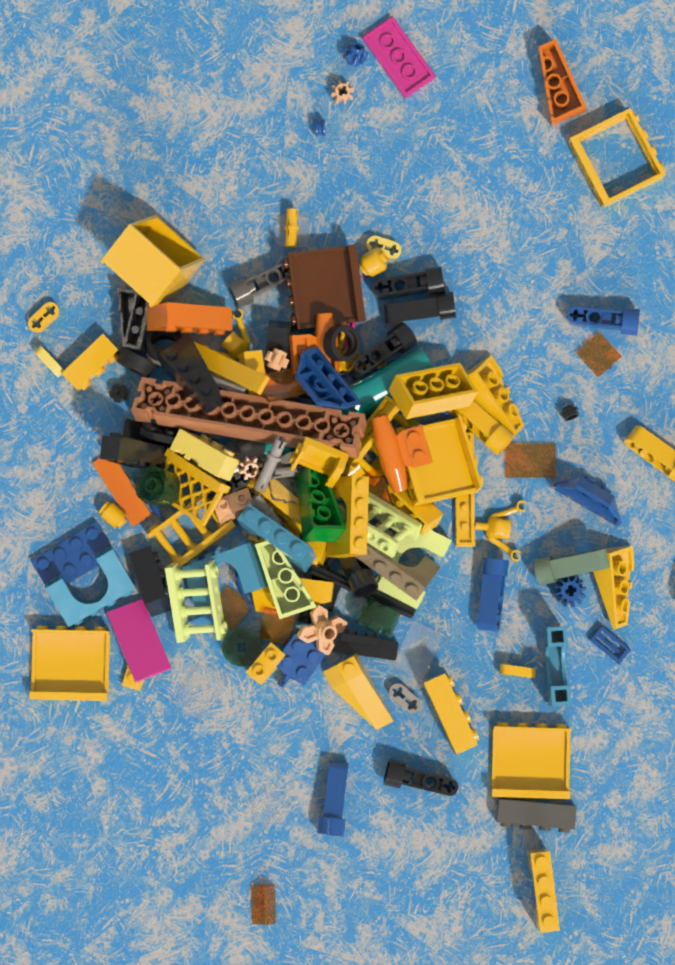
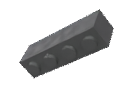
M498 798L496 822L500 823L502 827H512V824H519V828L523 829L539 826V830L550 831L552 827L558 828V832L570 833V829L575 830L577 806Z

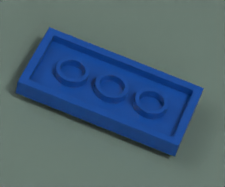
M96 521L37 557L31 563L44 584L62 575L68 585L99 566L95 555L110 547L111 544Z

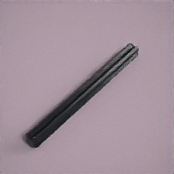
M313 564L310 567V574L328 582H333L335 585L351 592L347 578L319 565ZM377 591L364 597L408 618H413L416 611L414 608Z

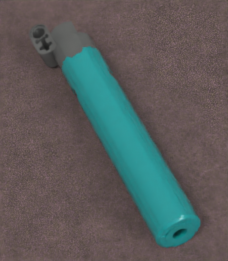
M418 348L349 384L348 386L361 403L348 409L338 410H342L343 415L348 416L350 411L365 414L366 417L377 409L386 396L393 399L389 392V387L395 375L434 367L424 350ZM243 439L236 443L238 449L232 452L235 453L234 457L241 462L246 460L245 456L249 459H253L255 456L257 458L256 463L262 464V467L259 468V470H262L267 459L266 454L271 450L273 444ZM285 446L281 456L294 451L296 448ZM238 464L230 481L221 480L227 485L232 486V490L228 494L248 488L247 484L252 480V478L248 477V482H243L242 478H244L245 473L240 474L238 472L242 468L240 464ZM249 465L248 470L252 471V465Z

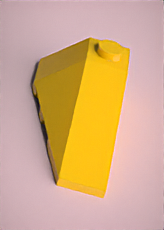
M490 355L466 371L478 391L474 401L499 424L507 428L513 435H517L524 427L517 406L510 400L509 394L511 392L509 387L505 388L502 377H504L503 372L493 356Z
M633 546L606 548L610 567L593 571L613 629L628 625L630 601L627 598L629 589H632V582L629 581L630 572L634 571Z
M300 578L316 604L320 605L332 601L333 582ZM269 586L252 592L256 612L278 614Z
M357 653L323 671L331 688L376 730L394 721Z

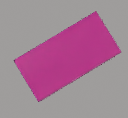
M393 16L362 37L363 42L404 99L436 78L433 71Z
M143 599L107 612V617L135 683L171 670V665Z

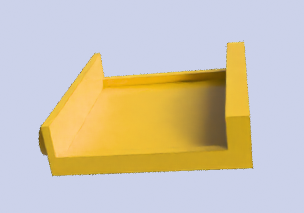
M458 415L455 419L423 425L433 462L414 468L406 466L408 491L413 507L478 492L483 487V478L478 473L477 459L473 456L471 450L472 442L467 437L466 422L462 420L461 415ZM404 427L396 428V435H398L404 429Z
M36 626V629H31L33 640L29 699L109 700L110 631H106V627H94V631H87V627H75V630H67V626H56V630H48V626Z
M497 722V726H493L491 796L570 799V732H572V729L567 728V724H555V728H548V724H536V727H528V723H517V727H510L509 723Z

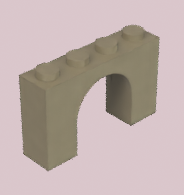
M388 529L384 531L389 536L393 535V532ZM367 543V555L355 556L416 601L440 568L438 564L426 556L415 567L404 566Z

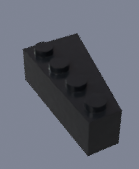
M189 333L158 353L160 364L164 371L206 414L222 404L220 390Z
M109 433V436H102L100 459L129 468L165 470L166 456L164 454L167 447L136 440V438H129V436L121 435L120 433Z

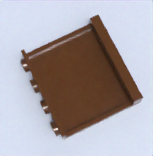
M356 244L286 253V257L283 258L284 269H288L286 286L291 291L288 301L289 307H293L294 315H291L292 326H295L296 330L316 328V317L320 313H332L335 325H340L342 322L348 324L366 321Z

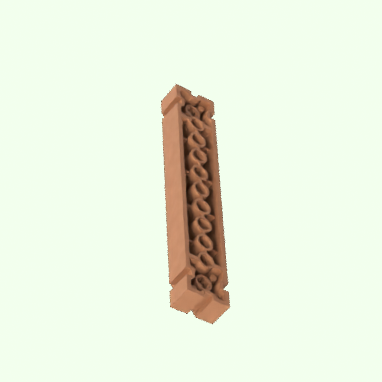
M141 377L137 389L140 398L135 397L131 409L135 421L150 423L151 419H154L157 425L273 444L275 437L279 436V440H281V437L286 439L287 444L285 446L296 448L299 442L302 443L305 437H309L349 454L350 458L358 459L361 449L360 438H364L367 427L365 414L349 411L347 416L343 415L342 410L225 390H220L222 404L206 414L176 382L163 380L162 384H158L156 379Z

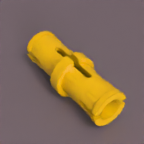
M286 209V226H284L286 235L285 248H297V232L299 231V226H297V209Z

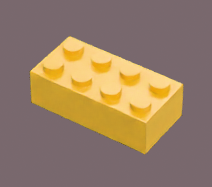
M461 363L395 375L389 387V392L405 419L469 407L478 393Z
M443 673L424 682L423 685L454 753L459 754L478 745L477 740H479L476 730L474 728L471 729L468 724L471 722L467 711H462L460 705L463 702L459 693L455 694L452 689L455 685L451 676H446Z

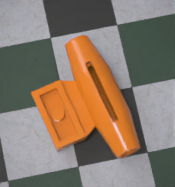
M332 313L317 314L315 336L310 334L289 335L292 374H296L302 351L318 347L338 373L340 372V362L331 360L323 348L325 333L329 328L335 326ZM337 335V337H336V348H337V351L339 352L338 335Z
M387 414L375 416L372 418L373 435L383 473L393 493L408 489L406 466L414 468L433 462L423 425L403 429L396 435Z

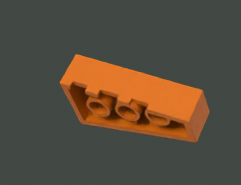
M554 39L539 46L552 127L587 112V107L557 40Z
M171 302L158 304L154 307H147V331L213 333L215 336L225 335V332L232 331V308Z

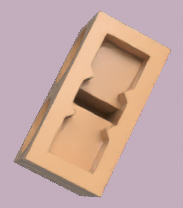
M248 488L221 497L215 508L219 524L238 518L248 503L255 507L250 502L252 497Z

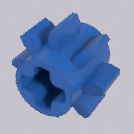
M352 43L345 48L343 57H347L346 62L349 65L357 67L366 61L368 53L364 52L365 47L362 44Z

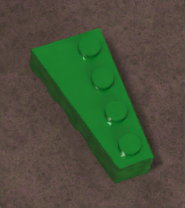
M304 467L297 477L302 541L336 542L346 530V526L332 488L325 486L328 478L327 475L308 467Z

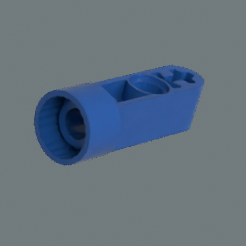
M571 307L567 312L566 319L572 326L620 330L623 335L637 336L640 309L623 308V311ZM574 312H577L578 316H584V312H586V322H583V318L578 317L577 321H574L573 317H571L570 315H573ZM591 314L599 315L600 320L597 323H592L589 320ZM612 315H616L615 325H611Z
M482 558V583L477 620L478 630L498 632L500 629L505 577L508 576L509 560Z
M329 761L323 817L319 816L318 834L344 836L346 820L342 819L349 763Z

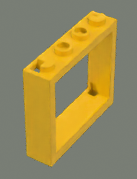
M631 108L569 138L568 141L602 209L663 179L665 176L664 165L657 160L656 149L653 145L650 146L647 140L648 134L644 128L641 129L638 123L640 122L638 115L636 116L635 112H632ZM626 120L654 176L609 198L580 142Z

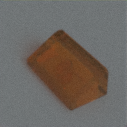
M251 885L252 924H275V885Z

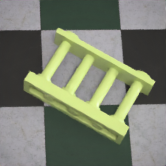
M369 492L368 522L376 518L382 524L375 527L368 523L367 543L393 558L395 557L400 540L404 537L413 542L418 539L422 523ZM338 504L342 518L344 520V523L346 524L347 508H344ZM390 527L398 533L391 537L384 533V531Z
M215 560L209 561L205 565V569L181 570L179 563L169 564L165 568L177 643L185 642L191 634L215 632L216 639L221 640L226 635L228 626L224 622L217 578L219 569L215 565ZM207 576L208 587L190 589L182 587V578ZM210 595L211 606H185L184 598L187 596ZM213 614L214 625L190 626L187 617L188 615Z

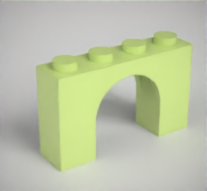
M433 530L423 536L419 534L418 539L414 542L404 537L399 541L393 559L399 562L401 555L412 548L425 549L443 559L452 540ZM380 574L376 578L378 583L377 590L416 610L418 609L426 593L425 591L422 592L416 601Z

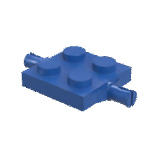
M293 632L281 651L285 654V657L276 666L283 673V676L277 683L282 688H284L289 679L296 680L305 686L326 655L316 648L315 641L306 643L299 639L295 632Z

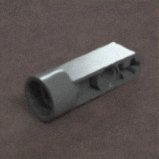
M281 263L247 280H244L242 277L229 283L228 287L237 307H244L254 302V297L286 283L288 272L284 273V278H282V273L287 271V269H284V264ZM276 274L278 281L270 282L268 275ZM254 281H256L260 290H256V287L253 283Z

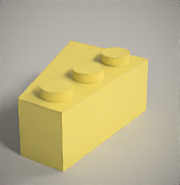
M179 429L170 450L184 454V458L187 460L192 459L198 463L199 467L214 476L230 481L240 462L239 459L234 457L235 453L226 448L222 449V444L216 441L212 442V438L204 433L200 436Z

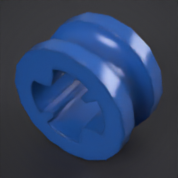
M315 119L316 136L319 134L325 136V119H322V121Z

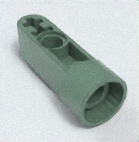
M606 548L558 558L548 556L534 560V571L539 585L555 583L559 578L610 567Z

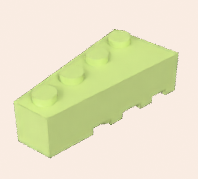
M268 541L255 544L279 619L317 607L287 557Z

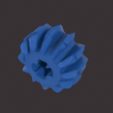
M575 575L571 581L570 577H565L566 583L562 578H559L558 581L562 586L554 585V588L560 589V591L554 592V596H561L557 599L558 603L563 599L565 600L563 603L564 607L568 605L569 601L570 606L575 607L574 600L581 604L582 602L578 597H586L585 594L580 593L586 590V587L580 588L579 586L583 583V580H579L576 583L577 576ZM568 586H571V589L574 588L575 592L572 593V596H569V594L565 593V590L568 589Z

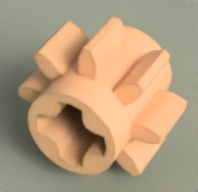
M339 81L337 87L332 86L335 92L331 94V97H336V104L343 102L346 105L348 99L353 100V96L350 93L354 92V88L349 89V82L342 84ZM346 90V94L339 95V91Z
M274 348L273 352L268 351L264 358L268 361L267 366L277 371H280L281 367L287 368L290 361L286 359L287 353Z
M245 456L246 460L239 462L242 468L238 472L240 474L245 473V480L248 477L255 480V476L261 473L259 468L262 467V464L256 463L257 458L255 456L253 459ZM249 465H252V471L248 470Z

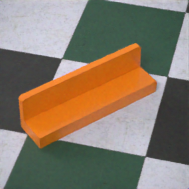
M100 458L93 462L95 469L122 511L127 514L126 517L133 527L152 516V513L121 465Z

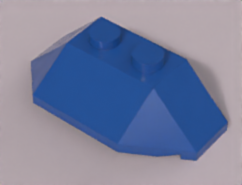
M318 347L302 351L295 378L316 405L334 409H348L360 405L361 401Z
M580 476L552 485V489L618 527L621 524L615 496L611 494L612 491L605 486L598 487L590 477L585 476L583 478Z

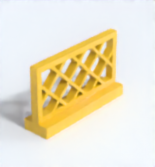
M167 448L164 454L167 457L165 470L158 472L149 490L202 526H206L224 493L228 494L231 487L191 460H187L180 453ZM170 464H173L175 473L168 475V468ZM187 473L188 482L181 484L180 475ZM176 477L177 486L170 488L169 479ZM164 481L166 489L162 491L157 490L160 482ZM200 482L201 491L195 493L193 484ZM189 486L190 495L183 497L182 488ZM178 490L179 498L172 500L171 492ZM214 491L216 495L212 501L208 502L207 493ZM202 495L203 504L197 505L195 497ZM191 498L192 507L185 509L184 501ZM204 508L205 514L203 518L200 519L198 517L197 510Z

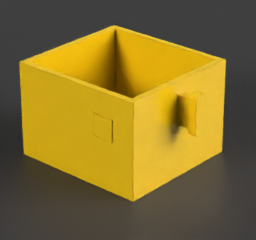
M157 215L130 223L100 262L102 264L105 263L143 297L150 307H154L176 297L206 259Z

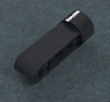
M441 266L426 268L425 272L378 279L372 284L373 294L377 299L384 300L429 292V295L444 293ZM420 279L421 287H417L416 280ZM397 283L405 284L404 289H395ZM388 284H391L392 292H390ZM379 286H383L382 293L379 292Z
M453 291L437 293L435 298L384 304L385 324L440 316V320L456 318Z
M401 322L387 332L385 339L359 356L350 365V375L360 379L396 353H405L417 344L413 331L405 323ZM371 354H375L378 357V361L373 360ZM363 363H365V367L363 369L357 368L363 365Z
M356 557L339 558L354 597H366L378 589V583L370 567Z
M391 758L388 761L383 785L400 789L401 785H406L447 796H452L458 791V783L452 778L407 768L406 762ZM411 771H412V772H414V775H413L412 783L409 784V780H410V776H411ZM427 777H433L435 780V784L431 788L425 785ZM450 781L453 789H449L447 792V789L439 787V784H448Z

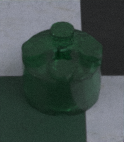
M149 466L142 471L143 473L140 477H137L135 483L136 495L144 503L165 508L179 500L180 481L176 473L161 467Z
M366 598L355 624L365 628L367 626L368 630L391 638L401 613Z
M247 628L231 630L224 637L222 643V651L226 660L240 667L253 664L260 656L262 648L257 634ZM245 642L247 644L245 646L247 650L245 652H238L239 647L237 646V644H243Z

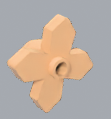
M316 604L317 607L312 608L310 612L313 624L302 626L296 636L306 643L316 640V648L329 655L334 647L333 640L338 633L344 631L348 623L338 616L328 619V610Z

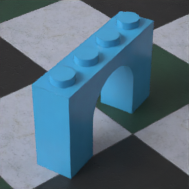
M249 503L237 518L244 531L257 540L263 538L280 550L291 564L306 573L316 559L311 546Z
M247 540L236 543L237 547L231 548V546L222 548L219 554L215 555V552L206 554L203 560H199V558L192 559L188 562L189 565L182 567L183 570L205 569V565L211 560H215L217 567L222 562H226L236 569L245 594L268 587L255 546L256 543H248ZM207 576L186 578L189 589L208 587ZM210 595L191 596L195 607L211 606Z
M112 545L95 555L98 564L107 577L106 588L100 596L89 600L77 597L72 593L62 575L45 583L46 591L68 627L81 624L85 617L89 615L90 617L95 616L104 606L110 607L114 605L118 598L122 596L127 597L136 589L134 582Z
M567 626L543 628L548 706L572 705L571 688L567 683L565 667V647L568 646Z

